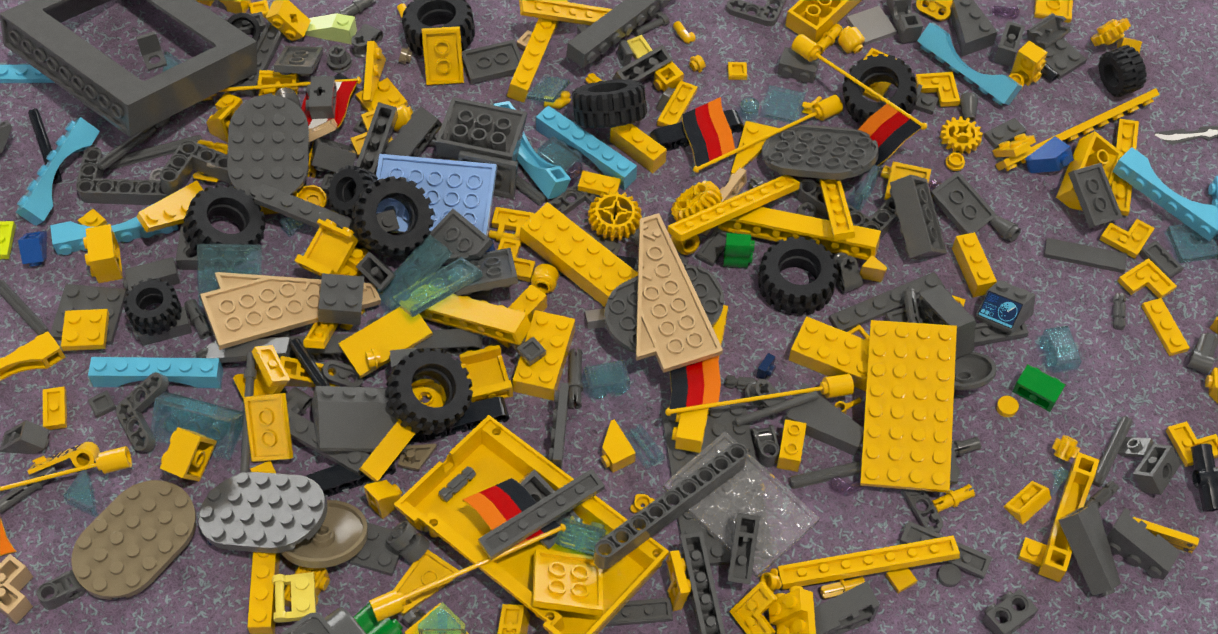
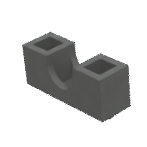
M887 0L886 3L901 43L917 41L921 36L923 25L918 12L912 13L911 11L912 0Z

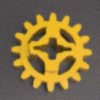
M1123 18L1120 21L1112 19L1097 28L1098 32L1091 37V41L1094 46L1104 43L1105 45H1110L1124 37V31L1128 30L1131 25L1127 18Z
M960 116L959 120H956V118L952 117L951 122L946 120L945 125H942L939 137L942 138V144H947V150L953 149L952 153L959 151L962 155L963 151H966L970 154L971 149L976 151L977 147L980 146L983 135L980 132L981 127H975V121L970 123V118L963 120L962 116Z

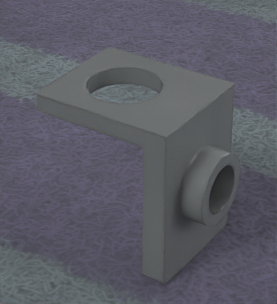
M155 31L136 37L148 71L167 66ZM151 58H160V61L156 64L149 62Z
M1125 437L1118 454L1121 456L1144 458L1154 442L1152 438Z

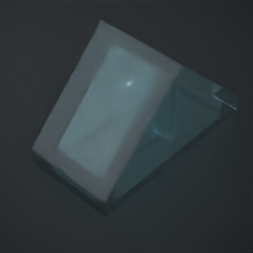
M83 470L63 497L68 505L93 517H97L99 515L92 481L87 470Z
M443 602L418 624L419 634H467L465 623Z

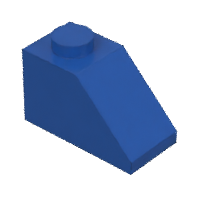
M1056 136L1025 158L1030 173L1060 171L1074 160L1071 147Z
M47 231L26 233L18 240L22 264L29 263V266L41 265L47 258Z

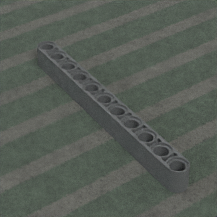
M462 329L431 330L433 336L413 347L418 351L427 347L430 348V351L438 348L441 349V353L445 354L447 351L455 354V356H459L466 351L482 349V335ZM353 334L332 335L325 349L306 348L314 362H324V360L345 361L347 357L338 343ZM292 336L290 338L291 340L299 338L303 344L306 336ZM290 348L289 357L298 359Z

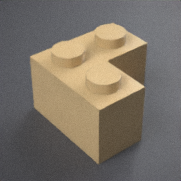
M9 554L0 563V612L17 624L33 607L26 596L19 592L33 578V575L24 564Z

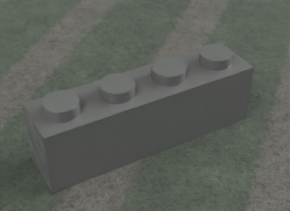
M378 102L356 164L357 167L368 170L376 175L379 154H385L384 151L387 149L398 118L397 107Z

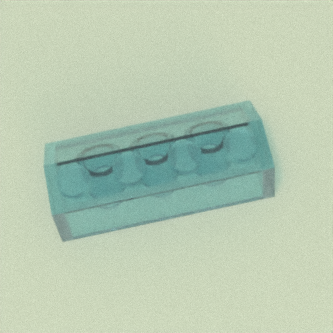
M165 392L155 398L150 430L156 441L170 444V437L177 427L197 432L217 441L211 455L230 460L243 432L244 412Z

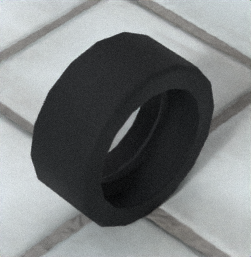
M237 13L227 20L232 25L239 20L250 22L254 28L252 38L258 42L261 29L255 17L248 13Z

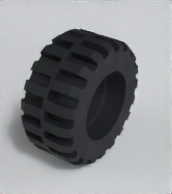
M414 0V2H410L403 12L402 24L406 43L419 56L423 55L424 57L422 29L460 26L462 51L467 49L475 36L473 13L470 4L466 0ZM445 24L442 26L432 27L433 25Z
M878 54L876 57L870 55L867 56L866 60L860 59L857 61L856 66L852 65L849 69L850 73L848 74L868 87L876 82H889L895 85L898 90L888 100L908 114L913 112L917 102L916 80L911 67L905 64L904 60L900 58L896 60L895 56L890 54L888 57L884 56V54ZM845 76L842 89L846 109L849 115L852 116V119L855 122L860 121L862 126L871 115L886 105V103L872 102L862 96L865 89Z
M637 80L598 81L577 87L572 93L574 120L579 126L585 128L624 126L644 119L647 114L645 87Z
M390 176L377 180L359 194V199L355 201L353 206L355 208V211L352 213V219H355L353 228L354 231L358 230L360 234L357 236L358 239L366 242V248L369 250L374 249L376 254H385L392 257L415 250V248L425 242L424 239L429 237L431 233L429 228L433 227L434 220L431 219V216L434 215V210L429 208L428 204L432 202L429 197H424L425 191L422 187L420 189L416 188L417 183L412 180L407 182L404 177L396 179L395 176ZM387 198L398 200L407 209L409 226L403 234L391 235L379 225L376 210L382 200Z
M216 185L215 188L210 186L205 188L204 191H199L191 200L184 218V237L188 243H191V249L193 251L197 250L199 252L198 255L202 258L206 257L213 263L218 261L220 264L227 265L228 262L236 264L239 260L244 261L248 259L249 255H252L258 247L265 230V215L261 211V206L255 204L254 198L251 195H246L244 190H236L233 186L224 187L223 185ZM208 217H227L238 225L241 232L236 234L220 232L210 224Z
M788 237L786 241L783 239L777 241L776 246L774 244L771 245L767 252L764 253L760 264L758 287L762 297H766L765 301L769 305H775L774 309L777 311L784 310L785 314L788 315L796 313V316H803V313L806 312L810 315L815 313V309L820 311L824 308L825 304L830 302L838 277V265L836 260L833 259L832 253L829 250L826 251V247L821 243L818 245L815 240H805V237H799L798 239ZM792 267L802 268L810 272L814 276L815 281L805 285L793 284L783 278L780 272Z
M427 347L422 348L420 351L414 350L400 360L390 373L391 375L386 383L388 388L385 390V397L390 398L387 406L389 409L394 410L392 416L395 420L399 418L402 421L400 425L405 428L407 426L412 427L411 431L415 433L422 430L424 435H430L433 431L435 434H438L445 429L451 428L464 415V412L471 404L469 400L472 398L473 391L469 389L472 387V380L470 378L467 379L469 372L466 368L460 366L462 362L458 358L454 360L451 357L452 354L447 351L444 354L441 353V349L434 348L430 351V348ZM419 375H426L436 379L444 388L446 394L445 405L442 407H429L421 403L413 393L412 379Z

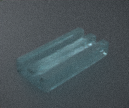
M641 424L637 425L635 429L632 428L629 433H624L636 452V456L646 469L664 459L665 455ZM638 432L642 435V437L645 439V441L657 455V458L653 455V453L650 451V449L638 435ZM633 436L635 438V440L638 442V444L650 458V462H648V460L645 458V456L642 454V452L639 450V448L636 446V444L630 437Z

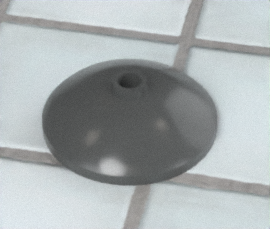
M970 352L956 358L954 390L968 391L987 385L996 376L995 362L990 357L977 352Z

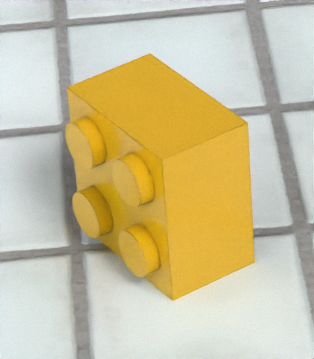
M111 224L86 228V237H83L85 249H88V253L85 254V261L87 266H90L92 277H96L98 283L122 279L120 246Z
M177 427L170 437L168 450L161 458L162 464L160 469L184 479L200 481L217 441L197 432Z

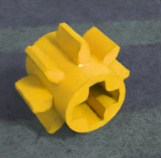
M1063 435L1061 439L1056 438L1052 449L1056 450L1054 455L1065 461H1069L1071 457L1075 458L1080 451V448L1077 447L1078 441L1066 435Z

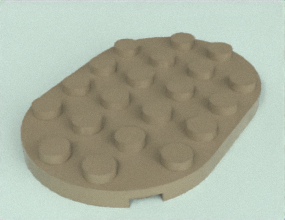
M162 480L144 481L123 491L81 533L74 545L71 564L79 584L91 595L107 600L120 597L128 598L146 589L185 549L194 535L196 529V510L189 495L179 486Z

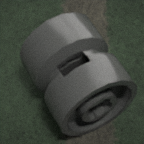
M406 520L399 523L387 538V543L396 551H400V555L409 563L419 560L430 545V542L421 533H417L416 528Z

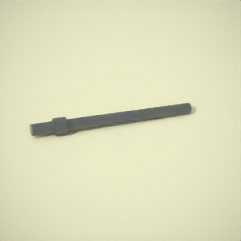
M252 352L247 353L246 369H244L243 378L246 379L245 397L253 396L254 380L257 379L255 358ZM245 405L240 473L249 472L250 445Z

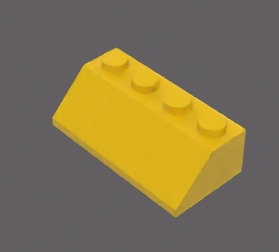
M1095 131L1080 138L1073 153L1074 160L1069 163L1056 198L1071 209L1083 211L1068 173L1101 163L1111 186L1115 173L1112 171L1123 153Z

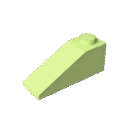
M336 13L309 18L311 21L305 33L306 36L352 44L351 39L357 32L355 17Z

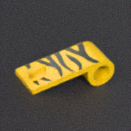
M84 442L48 458H45L43 455L32 460L34 464L27 472L30 475L68 458L71 459L76 468L95 463L100 451L93 442Z

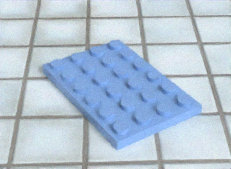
M379 154L376 172L377 180L390 176H395L396 179L404 177L407 182L412 180L417 183L416 188L420 189L422 187L425 191L424 197L430 198L432 203L428 205L430 209L433 208L434 215L431 216L434 223L433 227L429 228L430 231L454 209L488 236L497 164ZM392 198L382 200L378 204L376 214L394 209L400 227L387 233L403 234L409 226L407 209L398 200Z

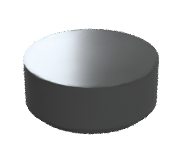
M953 564L943 565L938 572V580L945 587H955L961 579L960 569Z

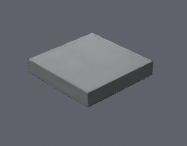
M880 6L847 16L846 21L849 25L857 27L865 37L864 46L889 38L897 33V30Z

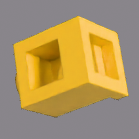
M671 62L654 73V86L658 91L662 90L663 92L669 87L674 89L680 80L683 81L684 73Z

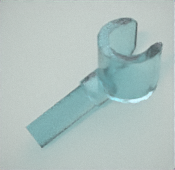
M1062 466L1053 474L1058 480L1050 492L1052 496H1055L1060 485L1069 475V472Z

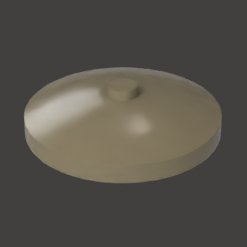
M327 500V515L317 533L309 540L306 538L296 544V548L281 552V554L293 564L307 568H327L344 563L358 554L367 541L368 527L365 516L358 508L349 503Z

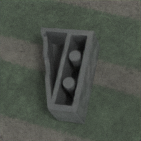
M953 0L950 8V18L956 32L961 56L963 57L993 46L997 30L975 1Z
M1125 507L1107 535L1112 554L1122 556L1132 566L1141 567L1151 577L1163 580L1171 570L1180 551L1159 534L1154 536L1146 529L1147 524L1143 521L1138 523L1129 515L1131 511Z
M868 581L816 607L814 606L816 634H842L873 622L880 604Z

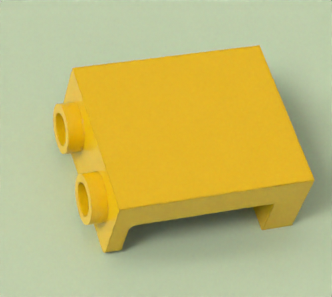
M318 219L317 223L320 227L304 256L298 254L294 261L301 268L321 277L322 273L340 275L358 240L353 235L354 232L349 228L343 227L341 229L336 227L337 224L329 219H326V221Z
M273 345L254 347L251 352L255 358L257 379L254 380L253 396L279 394L290 381ZM236 374L233 380L244 400L246 379L243 378L244 374Z
M491 345L476 351L470 350L459 355L462 362L460 364L461 367L466 368L469 372L467 379L470 378L472 380V387L469 389L473 391L472 398L470 399L471 403L493 397H503L504 399L513 397V387L506 372L500 345Z

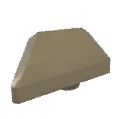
M407 445L406 452L401 453L398 467L420 471L436 450L437 445Z

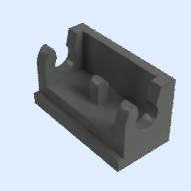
M1051 13L1026 30L1029 41L1040 48H1047L1071 32L1070 27L1061 24L1066 18Z

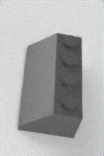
M908 175L890 182V195L895 201V214L900 220V232L905 238V251L911 259L919 260L947 254L927 179Z

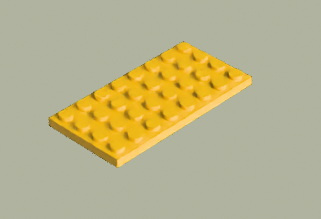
M871 320L860 486L949 493L957 326Z

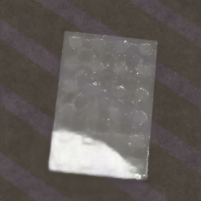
M723 432L663 484V489L667 492L727 447L737 442L728 433ZM747 453L745 466L739 473L687 510L730 553H732L737 512L759 514L761 517L752 574L756 578L762 575L820 520L811 509L749 453Z

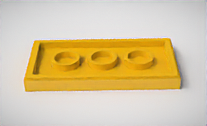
M408 301L338 344L359 377L363 378L376 370L375 367L369 369L365 352L371 351V348L375 352L379 351L382 364H378L379 368L390 361V350L413 348L433 336V333L412 302Z

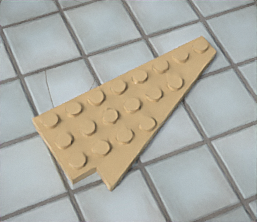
M660 214L641 218L639 223L636 360L655 355L663 373L722 355L723 349Z
M216 272L215 278L219 289L200 294L219 350L318 322L321 279ZM364 283L362 309L381 304V299L373 283Z

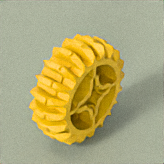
M711 181L698 182L696 185L686 189L684 193H681L680 197L676 198V202L672 204L671 214L676 222L721 203L723 199L719 188Z
M610 190L607 195L601 193L600 198L595 197L594 202H591L590 209L588 210V222L591 225L592 231H596L597 236L603 234L604 240L610 237L611 241L614 238H618L621 241L623 236L628 239L630 234L634 235L636 229L639 228L640 219L642 218L638 202L633 201L632 196L627 197L626 192L620 195L618 190L615 194H612Z

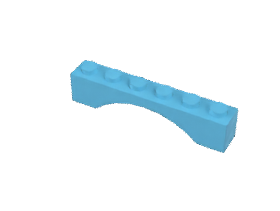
M930 22L917 40L922 44L921 48L924 51L936 54L935 58L943 64L947 62L950 65L949 69L957 74L961 72L965 75L963 79L970 84L976 83L979 85L978 90L986 95L990 93L994 96L993 100L1001 106L1002 104L1009 105L1023 87L1007 75L982 74L970 68L956 53L950 34L934 23Z
M509 101L493 104L494 106L516 110ZM523 131L517 157L518 162L547 199L558 197L566 191L571 178L561 166L553 165L542 159L534 151Z
M549 105L536 116V130L551 141L561 142L575 148L589 158L605 176L621 179L619 188L625 190L636 180L637 165Z
M81 117L76 121L71 120L65 128L67 130L66 134L61 135L56 142V145H58L56 150H52L46 158L48 160L47 164H43L37 172L38 178L27 187L29 192L26 196L23 195L17 203L19 208L16 213L33 225L37 226L42 223L53 207L52 184L59 165L67 156L84 151L90 147L100 132Z
M1133 147L1118 160L1112 172L1209 242L1217 235V207L1191 201L1172 191L1157 177L1148 158Z
M137 216L126 222L111 226L118 242H130L141 237L150 238L156 234H169L179 230L178 225L146 233ZM72 221L50 225L52 244L57 255H69L79 250L88 251V249H85L83 237H86V228H91L90 226L80 225Z
M91 357L88 377L94 387H119L131 382L144 381L149 375L157 372L165 375L170 382L182 383L196 388H221L223 367L219 358Z

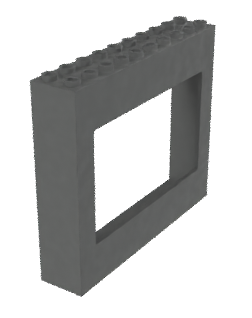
M30 0L0 13L3 44L5 47L129 137L257 73V41L196 0H146L214 46L146 81L140 80L61 24L111 0Z

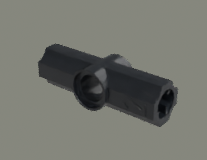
M1211 444L1194 445L1191 447L1195 468L1192 473L1193 484L1199 489L1202 510L1216 511L1218 510V467L1215 466Z

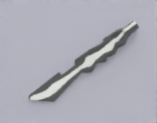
M1218 126L1200 127L1199 130L1185 132V129L1155 132L1154 135L1171 145L1201 137L1210 141L1218 138Z

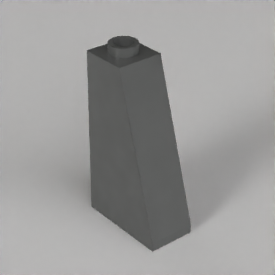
M802 383L799 390L807 389L810 387ZM807 393L797 394L796 397L802 396ZM818 394L819 399L789 409L786 420L807 423L805 435L853 456L856 455L858 450H863L864 428Z
M1093 503L1074 510L1061 518L1059 522L1092 596L1100 593L1102 596H1107L1114 593V588L1121 584L1097 504Z

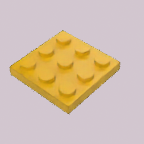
M536 548L534 553L533 607L601 616L603 612V569L598 568L594 564L593 556Z

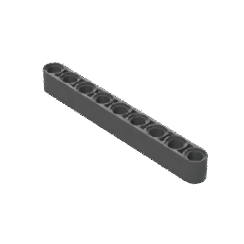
M739 443L730 445L599 540L594 549V564L601 569L610 568L739 473L745 466L748 453L747 448Z

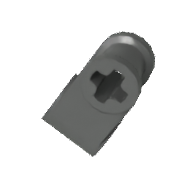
M364 24L351 39L354 46L353 55L357 58L366 57L367 41H375L377 44L383 38V31L369 24Z
M842 252L835 254L833 259L836 260L838 265L836 284L842 289L841 293L844 294L862 287L863 281L857 260Z
M765 379L751 382L745 388L747 398L779 393ZM783 396L752 402L761 410L784 402L786 399ZM778 413L770 415L769 418L774 419Z
M769 425L768 428L757 430L756 428H751L753 445L756 448L760 464L765 467L775 466L780 450L774 426Z
M70 570L40 585L37 589V597L45 609L52 610L85 594L86 590L77 581L73 570ZM49 594H54L53 597L45 599Z

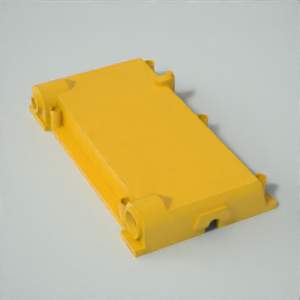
M488 415L449 452L443 463L439 461L395 502L394 508L401 512L417 530L429 531L430 536L434 538L439 536L471 563L476 564L489 558L478 543V539L491 530L479 514L462 499L511 478L519 482L534 469L554 491L574 479ZM467 466L471 467L475 471L476 476L471 481L467 480L468 483L459 492L453 493V497L448 502L443 501L438 495L439 491L444 487L447 488L446 485L458 474H462L461 471ZM595 495L572 509L580 519L550 549H547L537 541L478 567L544 621L543 628L549 634H599L655 574L658 568L662 566L663 560L669 555V551L653 538H649L613 566L603 569V612L601 616L533 607L534 553L536 548L594 557L596 543L627 521L624 516Z

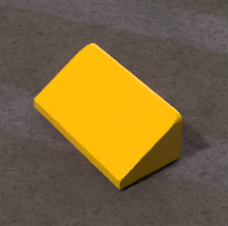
M871 255L861 267V278L882 282L887 267Z
M1031 481L1003 507L1021 524H1024L1051 500L1049 488Z

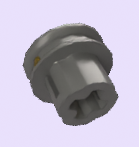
M335 45L329 50L327 58L329 68L337 73L345 72L351 68V55L346 52L343 46Z

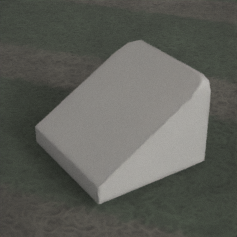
M605 308L585 311L587 329L606 327L604 321Z

